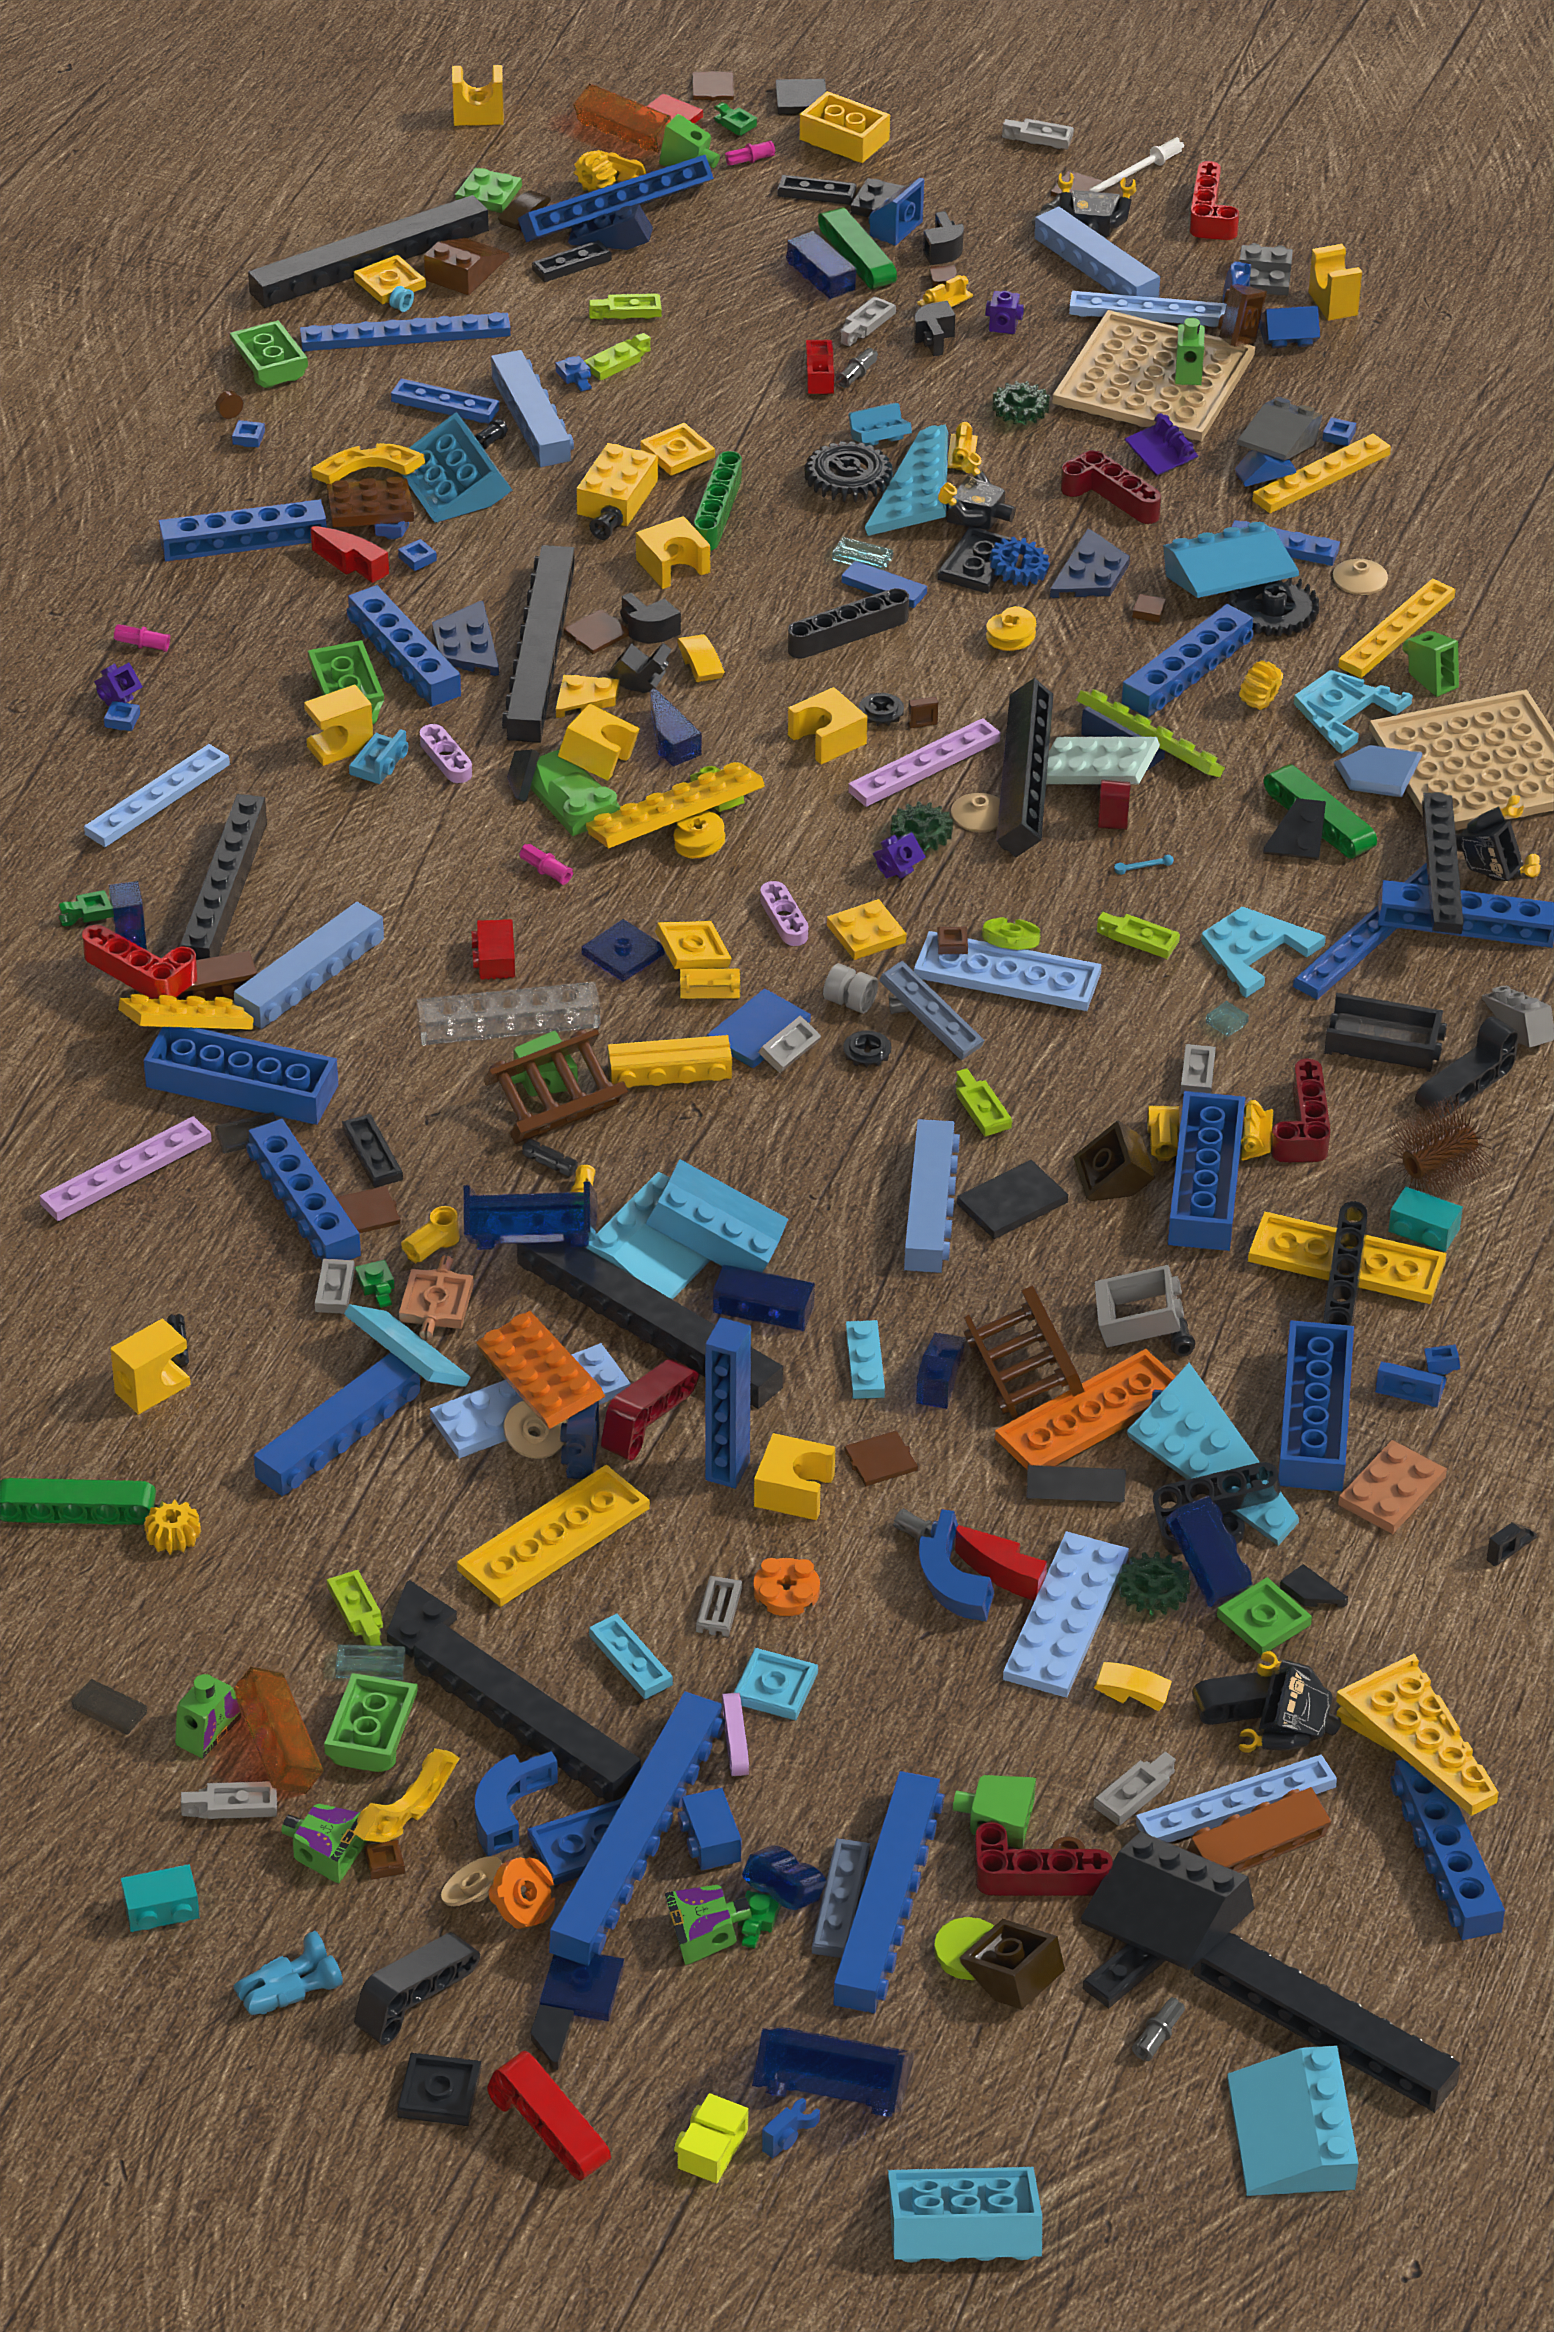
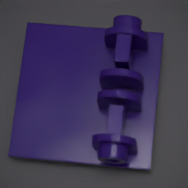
M1163 413L1158 414L1154 418L1155 425L1125 438L1128 445L1156 476L1199 456L1193 449V443L1189 442L1184 437V433L1179 431L1178 426H1173L1170 417L1163 415Z

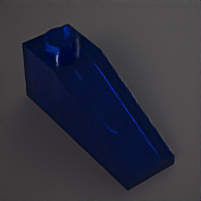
M656 688L651 689V717L656 750L659 756L666 759L673 767L701 756L702 733Z
M934 1333L923 1354L917 1375L916 1404L948 1409L966 1344V1337Z

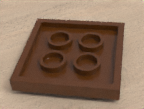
M393 476L386 480L366 478L359 482L339 480L332 484H326L333 528L389 524L403 521L414 522V510L407 478Z

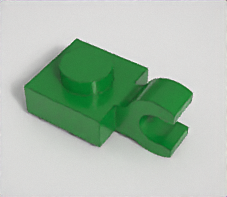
M723 102L714 106V109L720 112V114L714 117V120L739 136L757 126V117L740 107L733 110Z
M105 890L76 895L75 902H62L58 904L61 914H66L59 916L62 926L73 925L81 917L84 923L113 917V908Z
M385 1259L356 1266L355 1276L364 1296L374 1294L380 1308L392 1305L389 1293H391V1289L395 1288L394 1278Z
M747 1890L745 1897L747 1898L752 1918L739 1921L738 1925L743 1926L742 1934H744L742 1946L755 1949L761 1930L772 1932L781 1907V1898Z

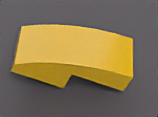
M704 634L678 638L677 643L685 665L690 664L696 682L723 677L725 672L719 657Z
M1104 1662L1101 1665L1094 1689L1123 1704L1130 1696L1160 1711L1165 1704L1172 1681L1138 1667Z

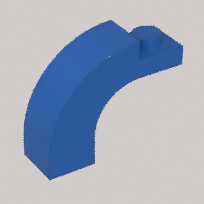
M941 1509L939 1520L934 1521L932 1524L931 1537L921 1536L919 1543L920 1562L928 1588L935 1599L954 1614L968 1619L987 1622L994 1595L991 1579L986 1576L962 1572L952 1565L950 1557L958 1523L954 1511Z
M552 1752L534 1756L522 1763L519 1762L515 1754L510 1755L495 1764L480 1781L475 1795V1823L478 1840L487 1856L495 1855L519 1845V1823L510 1810L511 1806L525 1795L558 1783L557 1759Z

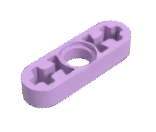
M437 724L423 726L420 729V746L447 779L454 783H464L470 780L472 777V762L446 730ZM441 752H451L452 754H450V755H440L439 753H441Z
M777 881L763 884L760 889V902L782 940L791 946L804 944L808 940V923L786 886ZM781 911H787L791 914L787 916H782L777 913Z
M740 1693L722 1694L723 1719H725L724 1729L731 1776L749 1775L748 1750Z

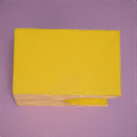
M493 65L491 82L480 88L471 87L463 80V69L461 66H452L454 126L504 125L502 65Z
M1343 244L1312 249L1308 293L1328 321L1356 316L1359 310L1362 271L1359 267L1345 268L1346 248Z
M682 516L636 532V560L657 584L664 589L671 586L672 565L686 564L692 566L700 575L710 573V544Z
M355 684L304 702L305 711L317 726L324 730L306 739L307 747L323 766L360 753L373 737L372 705Z
M833 687L788 707V736L793 740H798L803 736L816 734L815 760L822 765L867 744V715Z
M589 704L567 727L558 757L608 781L613 775L618 758L624 761L630 758L640 728Z
M162 1318L110 1348L115 1393L138 1415L190 1385V1377L171 1360L175 1355L187 1349L186 1339Z
M773 1433L754 1478V1507L817 1520L820 1514L821 1484L806 1480L832 1483L835 1475V1447Z

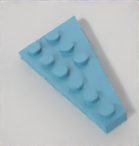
M946 424L929 426L918 433L865 526L868 536L946 517V504L938 500L940 489L947 483L949 433Z
M1190 1363L1182 1369L1127 1430L1129 1438L1187 1480L1259 1463L1257 1457ZM1263 1480L1262 1484H1267V1480ZM1250 1483L1247 1484V1489L1251 1488ZM1236 1486L1229 1487L1226 1492L1235 1493L1240 1488ZM1281 1491L1279 1496L1273 1501L1231 1511L1278 1546L1299 1523L1298 1515Z

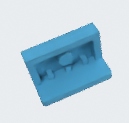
M898 403L854 411L848 414L852 439L865 443V446L877 445L879 440L887 438L889 441L901 440L905 434L912 433L911 422L901 418L900 405Z
M400 729L393 738L375 733L349 765V774L381 784L387 775L392 774L397 762L403 759L408 752L409 745L406 742V731Z

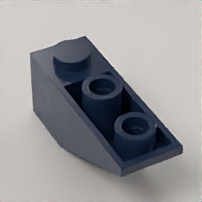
M639 204L624 206L617 212L608 215L602 214L594 220L572 227L568 242L570 245L582 246L599 240L606 248L628 250L648 243L653 226Z

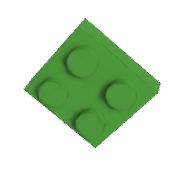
M475 167L457 191L455 197L456 200L474 195L488 210L502 213L521 189L522 178Z
M1268 1577L1217 1609V1617L1260 1655L1274 1649L1311 1625L1312 1616Z

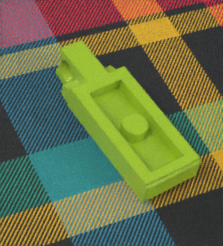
M616 294L608 295L607 299L589 300L590 319L599 320L604 318L650 319L662 317L660 295Z
M645 333L636 335L632 340L628 339L584 360V362L590 367L591 374L602 381L640 362L641 357L651 351V337Z
M1102 912L1098 918V933L1168 959L1179 943V932L1126 914L1125 917H1116Z
M968 1068L956 1071L957 1082L955 1084L957 1086L956 1094L984 1137L1011 1129L1012 1118L986 1080L976 1082Z
M359 1570L327 1579V1588L350 1632H353L354 1636L362 1634L369 1650L382 1646L380 1642L381 1632L379 1630L383 1628L381 1611Z

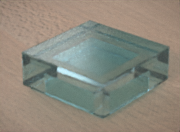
M1225 1001L1206 1015V1023L1229 1037L1248 1023L1249 1015L1228 1001Z

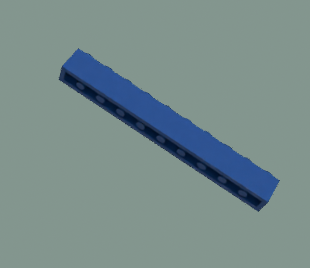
M684 1691L550 1930L549 1953L589 1966L595 1954H601L606 1942L608 1929L614 1930L620 1916L619 1909L622 1904L627 1905L629 1903L635 1880L641 1881L649 1855L654 1857L658 1850L661 1833H667L673 1821V1812L675 1808L680 1809L682 1807V1796H686L688 1784L694 1785L699 1774V1764L701 1761L706 1762L712 1750L713 1739H719L723 1732L725 1719L721 1718V1703Z

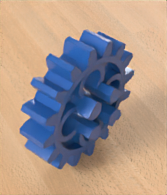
M1011 537L1010 542L1005 538L1001 540V544L996 542L989 558L991 561L990 568L995 569V575H1003V581L1013 580V585L1022 582L1024 586H1027L1029 581L1034 585L1037 584L1038 579L1043 581L1050 563L1048 562L1049 556L1043 554L1044 548L1035 547L1036 542L1028 544L1026 543V538L1017 541L1015 537ZM1019 554L1023 555L1020 569L1016 568Z

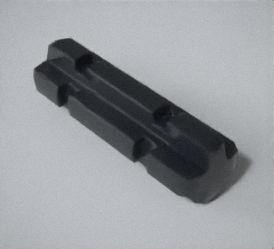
M528 1139L523 1144L522 1154L532 1160L536 1158V1162L555 1171L560 1169V1173L570 1177L577 1169V1160L569 1156L564 1158L563 1153L546 1145L540 1146L541 1143L533 1139Z
M181 1314L169 1315L167 1323L187 1341L184 1316ZM188 1348L171 1358L177 1366H186L189 1363Z

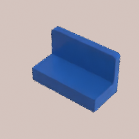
M1381 1361L1375 1392L1438 1408L1447 1378Z

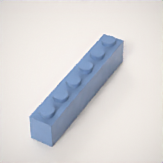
M1056 207L1036 217L1035 239L1112 293L1159 298L1160 276L1062 208Z
M522 350L492 355V379L539 466L545 467L571 461V450L574 449L572 435L567 434L563 419L558 418L556 407L550 403L547 390L542 389L539 375L534 374L530 359L526 360Z
M355 902L234 991V1004L243 1007L244 1011L254 1018L253 1025L260 1029L264 1028L292 1006L297 1005L304 997L317 990L327 980L337 975L346 966L359 959L365 952L378 945L384 939L383 916L359 902Z
M918 1119L905 1243L904 1270L942 1273L943 1260H949L950 1242H946L945 1238L951 1239L952 1220H947V1217H953L954 1198H949V1195H955L956 1177H951V1174H957L958 1156L953 1155V1152L959 1153L960 1134H954V1121Z

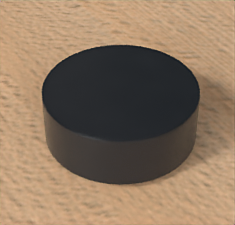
M1221 1514L1213 1520L1211 1534L1216 1542L1222 1545H1235L1242 1541L1245 1524L1240 1517L1234 1514Z

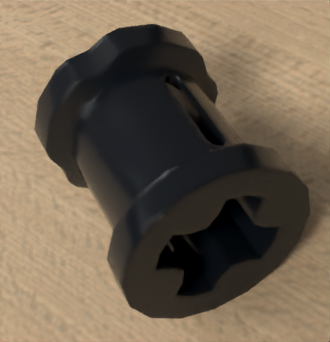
M605 506L601 510V515L590 522L589 528L591 533L600 540L608 539L612 535L613 529L623 523V514L617 507Z

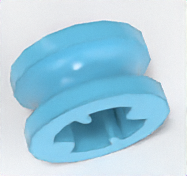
M397 286L390 295V306L406 312L413 303L414 293L403 286Z

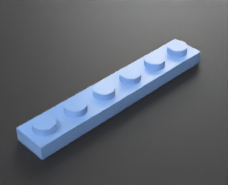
M1072 291L1069 314L1081 317H1104L1106 312L1111 310L1159 323L1184 324L1187 318H1196L1200 321V325L1217 327L1220 316L1225 313L1227 304Z
M210 744L206 745L84 826L85 835L103 847L110 845L229 766V756Z
M1321 1754L1136 1815V1825L1140 1831L1169 1843L1191 1836L1205 1827H1210V1829L1218 1827L1224 1820L1235 1814H1239L1240 1817L1249 1814L1253 1808L1263 1802H1270V1804L1277 1802L1286 1793L1294 1789L1303 1791L1312 1787L1315 1794L1336 1788L1337 1778Z

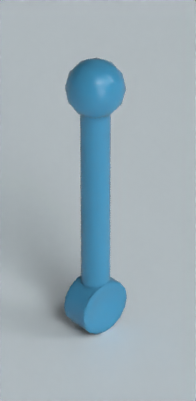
M1165 855L1161 859L1128 865L1117 863L1114 866V871L1116 874L1122 875L1127 870L1160 864L1170 866L1174 859L1171 855Z

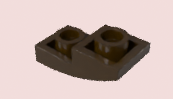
M529 190L513 200L500 214L498 220L501 225L521 231L518 218L528 212L546 207L550 203L551 198Z

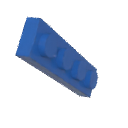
M402 378L391 392V402L451 416L457 412L461 418L474 420L479 423L489 424L499 411V400Z
M1234 520L1232 527L1245 528L1248 527L1250 522ZM1271 527L1276 531L1291 558L1333 566L1339 552L1340 541Z

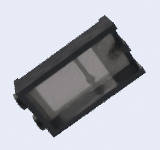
M1336 993L1334 1013H1331L1330 1025L1326 1031L1324 1054L1332 1055V1052H1337L1341 1055L1348 1054V1056L1422 1069L1427 1068V1071L1431 1072L1434 1060L1440 1061L1442 1043L1438 1042L1444 1041L1446 1036L1447 1023H1442L1443 1010Z

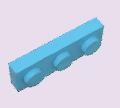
M847 1321L846 1339L853 1399L885 1398L878 1321Z
M618 1614L589 1627V1637L644 1699L673 1685V1676Z

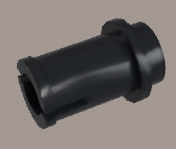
M500 419L492 420L489 426L476 434L475 437L478 441L485 439L480 443L485 450L496 440L505 438L508 427Z
M1181 1317L1179 1318L1180 1331L1170 1333L1172 1339L1170 1347L1178 1356L1184 1357L1193 1352L1196 1343L1193 1336L1189 1333L1187 1320Z

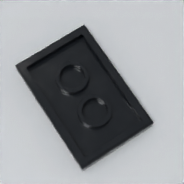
M969 526L938 571V580L988 594L1001 576L995 575V569L990 568L991 561L989 558L996 542L1001 544L1003 538L1010 542L1011 538Z
M1029 1160L958 1195L957 1205L993 1239H996L1068 1203L1069 1194L1035 1162Z

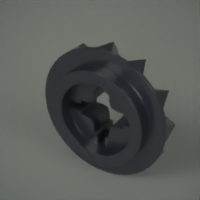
M888 693L870 694L864 697L859 704V709L867 715V723L875 722L877 726L880 724L889 726L891 722H899L900 717L904 715L903 702L898 697Z
M865 1030L848 1036L844 1041L843 1052H845L846 1060L853 1061L855 1066L865 1064L866 1068H868L870 1064H874L879 1067L881 1061H888L892 1047L891 1042L885 1035ZM866 1045H869V1053L864 1052Z

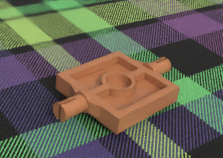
M445 1255L440 1258L438 1269H411L399 1311V1321L422 1324L419 1336L423 1340H425L426 1335L427 1340L432 1339L435 1326L462 1329L474 1285L473 1276L450 1271L453 1264V1259L450 1256H447V1260Z

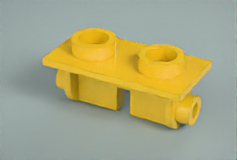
M600 151L602 155H608L609 162H614L612 168L617 171L614 177L619 173L617 178L619 183L646 174L644 165L635 159L628 160L613 152Z
M957 275L955 278L946 281V288L944 284H940L926 290L923 299L918 301L917 304L922 307L931 303L948 301L950 306L953 307L972 298L973 294L966 290V285H968L967 277Z
M967 422L960 423L956 428V434H951L947 468L962 470L963 460L967 456L969 457L971 453L976 452L978 436L972 435V427Z
M680 969V999L740 998V969Z
M1250 1100L1244 1107L1246 1117H1244L1243 1137L1241 1139L1242 1161L1271 1153L1273 1109L1264 1111L1256 1100Z

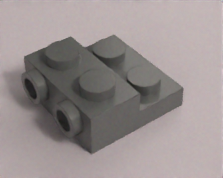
M1257 243L1242 245L1240 262L1251 264L1250 287L1265 290L1267 294L1288 296L1293 249H1286L1282 245H1277L1274 248L1261 247Z

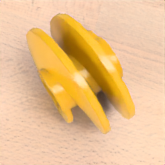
M1014 606L1007 608L1002 614L995 615L988 620L986 624V639L991 646L1000 650L1014 651L1029 646L1035 639L1036 619L1030 611L1022 607Z
M705 810L677 821L678 827L673 834L675 849L678 854L684 857L702 858L712 855L721 849L725 843L726 834L724 832L723 820L713 812Z

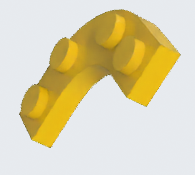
M379 443L376 444L374 449L361 450L360 446L338 452L312 467L311 473L312 478L326 484H332L349 473L366 467H384L400 474L408 475L424 465L425 459L424 454L395 444Z
M435 1748L424 1759L422 1763L423 1770L417 1780L408 1787L405 1795L389 1805L370 1803L359 1814L357 1819L358 1825L353 1833L363 1840L373 1842H387L402 1835L403 1826L411 1818L420 1819L430 1808L460 1758L450 1751Z

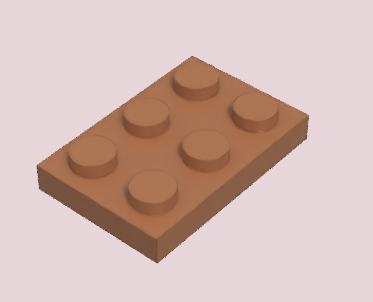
M1391 1440L1339 1496L1338 1505L1394 1534L1446 1478L1447 1468Z

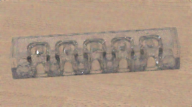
M595 981L416 999L421 1045L550 1033L552 1031L600 1028V1003Z

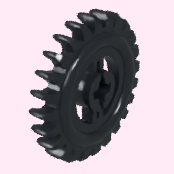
M840 441L839 444L830 443L829 447L822 446L820 450H815L807 458V462L804 465L805 480L808 481V486L812 487L814 484L815 493L822 487L823 498L827 492L832 491L833 501L838 493H841L843 502L846 501L848 494L853 496L854 502L857 501L858 493L863 495L865 501L868 498V491H871L873 496L876 497L877 487L883 493L885 486L888 487L890 485V480L893 476L892 464L889 462V458L883 455L881 450H875V447L872 445L866 447L865 443L862 442L855 444V441H850L849 444H846L845 441ZM860 463L864 464L867 470L861 468ZM831 467V468L835 469V470H836V474H834L833 472H831V470H830L829 468Z
M1288 578L1286 582L1278 580L1232 590V593L1229 595V605L1252 616V630L1254 629L1257 634L1264 632L1266 636H1271L1272 634L1281 636L1282 633L1292 635V631L1299 633L1302 631V628H1308L1310 623H1313L1319 614V598L1316 597V591L1312 590L1310 593L1309 584L1306 585L1305 589H1302V579H1299L1295 585H1292V578Z

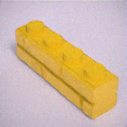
M728 1035L608 1044L610 1082L614 1085L624 1081L626 1087L631 1088L633 1086H660L671 1083L732 1079V1055Z

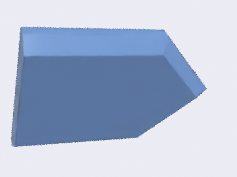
M1369 745L1335 761L1334 765L1338 772H1340L1349 790L1402 797L1422 757V752Z

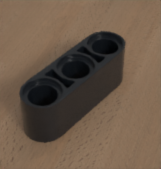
M1258 1672L1207 1679L1197 1683L1192 1689V1696L1200 1720L1204 1724L1215 1725L1261 1718L1272 1675L1264 1677L1258 1674Z

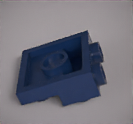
M599 1401L568 1418V1423L561 1424L560 1442H566V1445H562L561 1464L567 1465V1478L585 1479L594 1473L600 1434Z

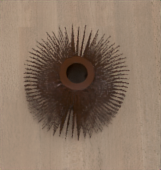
M1457 1104L1456 1108L1454 1105L1453 1116H1451L1446 1105L1444 1106L1447 1110L1446 1114L1444 1109H1440V1111L1438 1109L1437 1113L1436 1110L1434 1111L1435 1115L1432 1112V1116H1427V1118L1425 1116V1121L1423 1118L1419 1119L1420 1115L1416 1116V1122L1414 1123L1416 1127L1413 1124L1410 1126L1409 1122L1406 1128L1405 1126L1403 1127L1409 1140L1404 1135L1402 1127L1400 1132L1405 1140L1401 1136L1398 1138L1395 1135L1396 1140L1403 1147L1398 1148L1403 1152V1154L1399 1152L1403 1155L1399 1157L1403 1159V1163L1398 1164L1404 1165L1407 1173L1410 1174V1186L1413 1179H1415V1190L1416 1180H1418L1420 1189V1179L1423 1192L1427 1193L1428 1184L1432 1195L1434 1194L1437 1197L1434 1193L1435 1189L1437 1194L1439 1192L1443 1194L1444 1190L1445 1192L1447 1191L1444 1185L1449 1191L1451 1186L1452 1188L1454 1187V1184L1457 1186L1456 1182L1464 1181V1178L1466 1181V1176L1469 1179L1474 1176V1173L1475 1175L1477 1174L1476 1171L1480 1173V1169L1475 1162L1480 1165L1477 1157L1482 1163L1484 1161L1478 1154L1483 1158L1486 1155L1477 1150L1478 1146L1482 1145L1478 1143L1477 1139L1484 1138L1476 1137V1133L1473 1131L1474 1126L1472 1128L1469 1126L1471 1115L1468 1123H1466V1111L1465 1123L1463 1122L1461 1110V1119H1459L1458 1111H1456ZM1472 1162L1475 1164L1477 1168L1476 1171L1474 1170L1475 1168L1472 1166Z

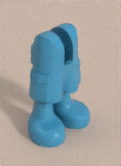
M313 1931L305 1935L303 1940L304 1951L295 1960L290 1962L287 1957H278L234 1984V1991L239 1999L243 2001V2005L249 2015L266 2014L277 2007H286L304 2000L306 1992L316 1989H335L343 1984L339 1966L332 1955L327 1956L324 1943L318 1932Z

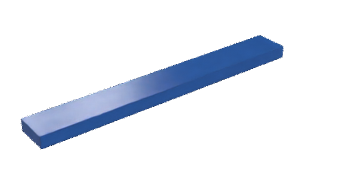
M1427 862L1404 883L1428 886ZM1377 905L1294 979L1293 987L1318 1000L1390 936L1397 927L1377 925Z

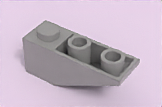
M1499 986L1492 989L1493 992L1482 995L1483 1001L1497 1019L1519 1033L1518 1043L1530 1048L1554 1040L1551 1005L1539 1001L1538 998L1529 997L1523 992L1510 989L1509 986Z

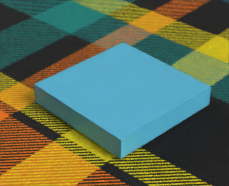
M754 1648L734 1693H740L741 1706L796 1721L818 1674V1665Z

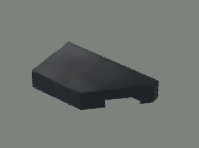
M533 749L514 751L507 775L515 798L521 802L527 801L540 753Z
M1511 1522L1489 1538L1486 1560L1493 1566L1499 1565L1536 1539L1537 1533L1529 1527Z
M1304 1564L1280 1581V1589L1303 1606L1318 1607V1603L1345 1607L1348 1604V1596Z
M539 2004L530 2032L531 2041L549 2060L551 2068L558 2070L574 2020V2011Z

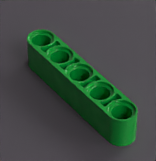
M844 207L818 215V225L822 234L870 289L896 283L897 272L893 262Z
M725 451L719 454L694 520V528L710 544V551L716 549L719 545L742 480V457L734 451Z
M1287 764L1264 776L1263 783L1267 793L1288 811L1297 798L1326 801L1322 838L1347 858L1353 859L1377 845L1376 833L1370 825L1294 765Z
M5 1478L0 1480V1520L4 1522L143 1525L146 1521L145 1517L149 1516L150 1508L155 1505L156 1489L151 1483L146 1481Z

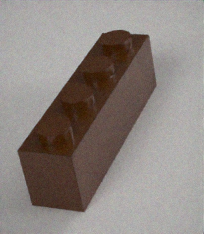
M250 951L196 960L197 981L176 998L177 1000H187L188 996H197L204 998L205 1001H215L216 997L234 1000V991L257 975ZM134 989V994L144 995Z

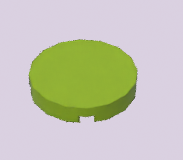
M1000 917L990 919L983 924L981 934L983 940L997 947L1024 950L1034 948L1040 943V929L1031 922L1015 919V923H1007L1008 918Z
M973 1917L953 1919L943 1925L936 1934L934 1955L941 1964V1968L947 1974L958 1979L975 1980L961 1964L960 1957L990 1931L994 1925L981 1918Z

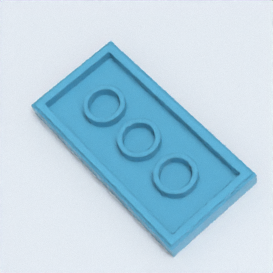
M349 1304L344 1313L346 1317L424 1379L430 1382L466 1387L471 1378L468 1374L389 1312Z

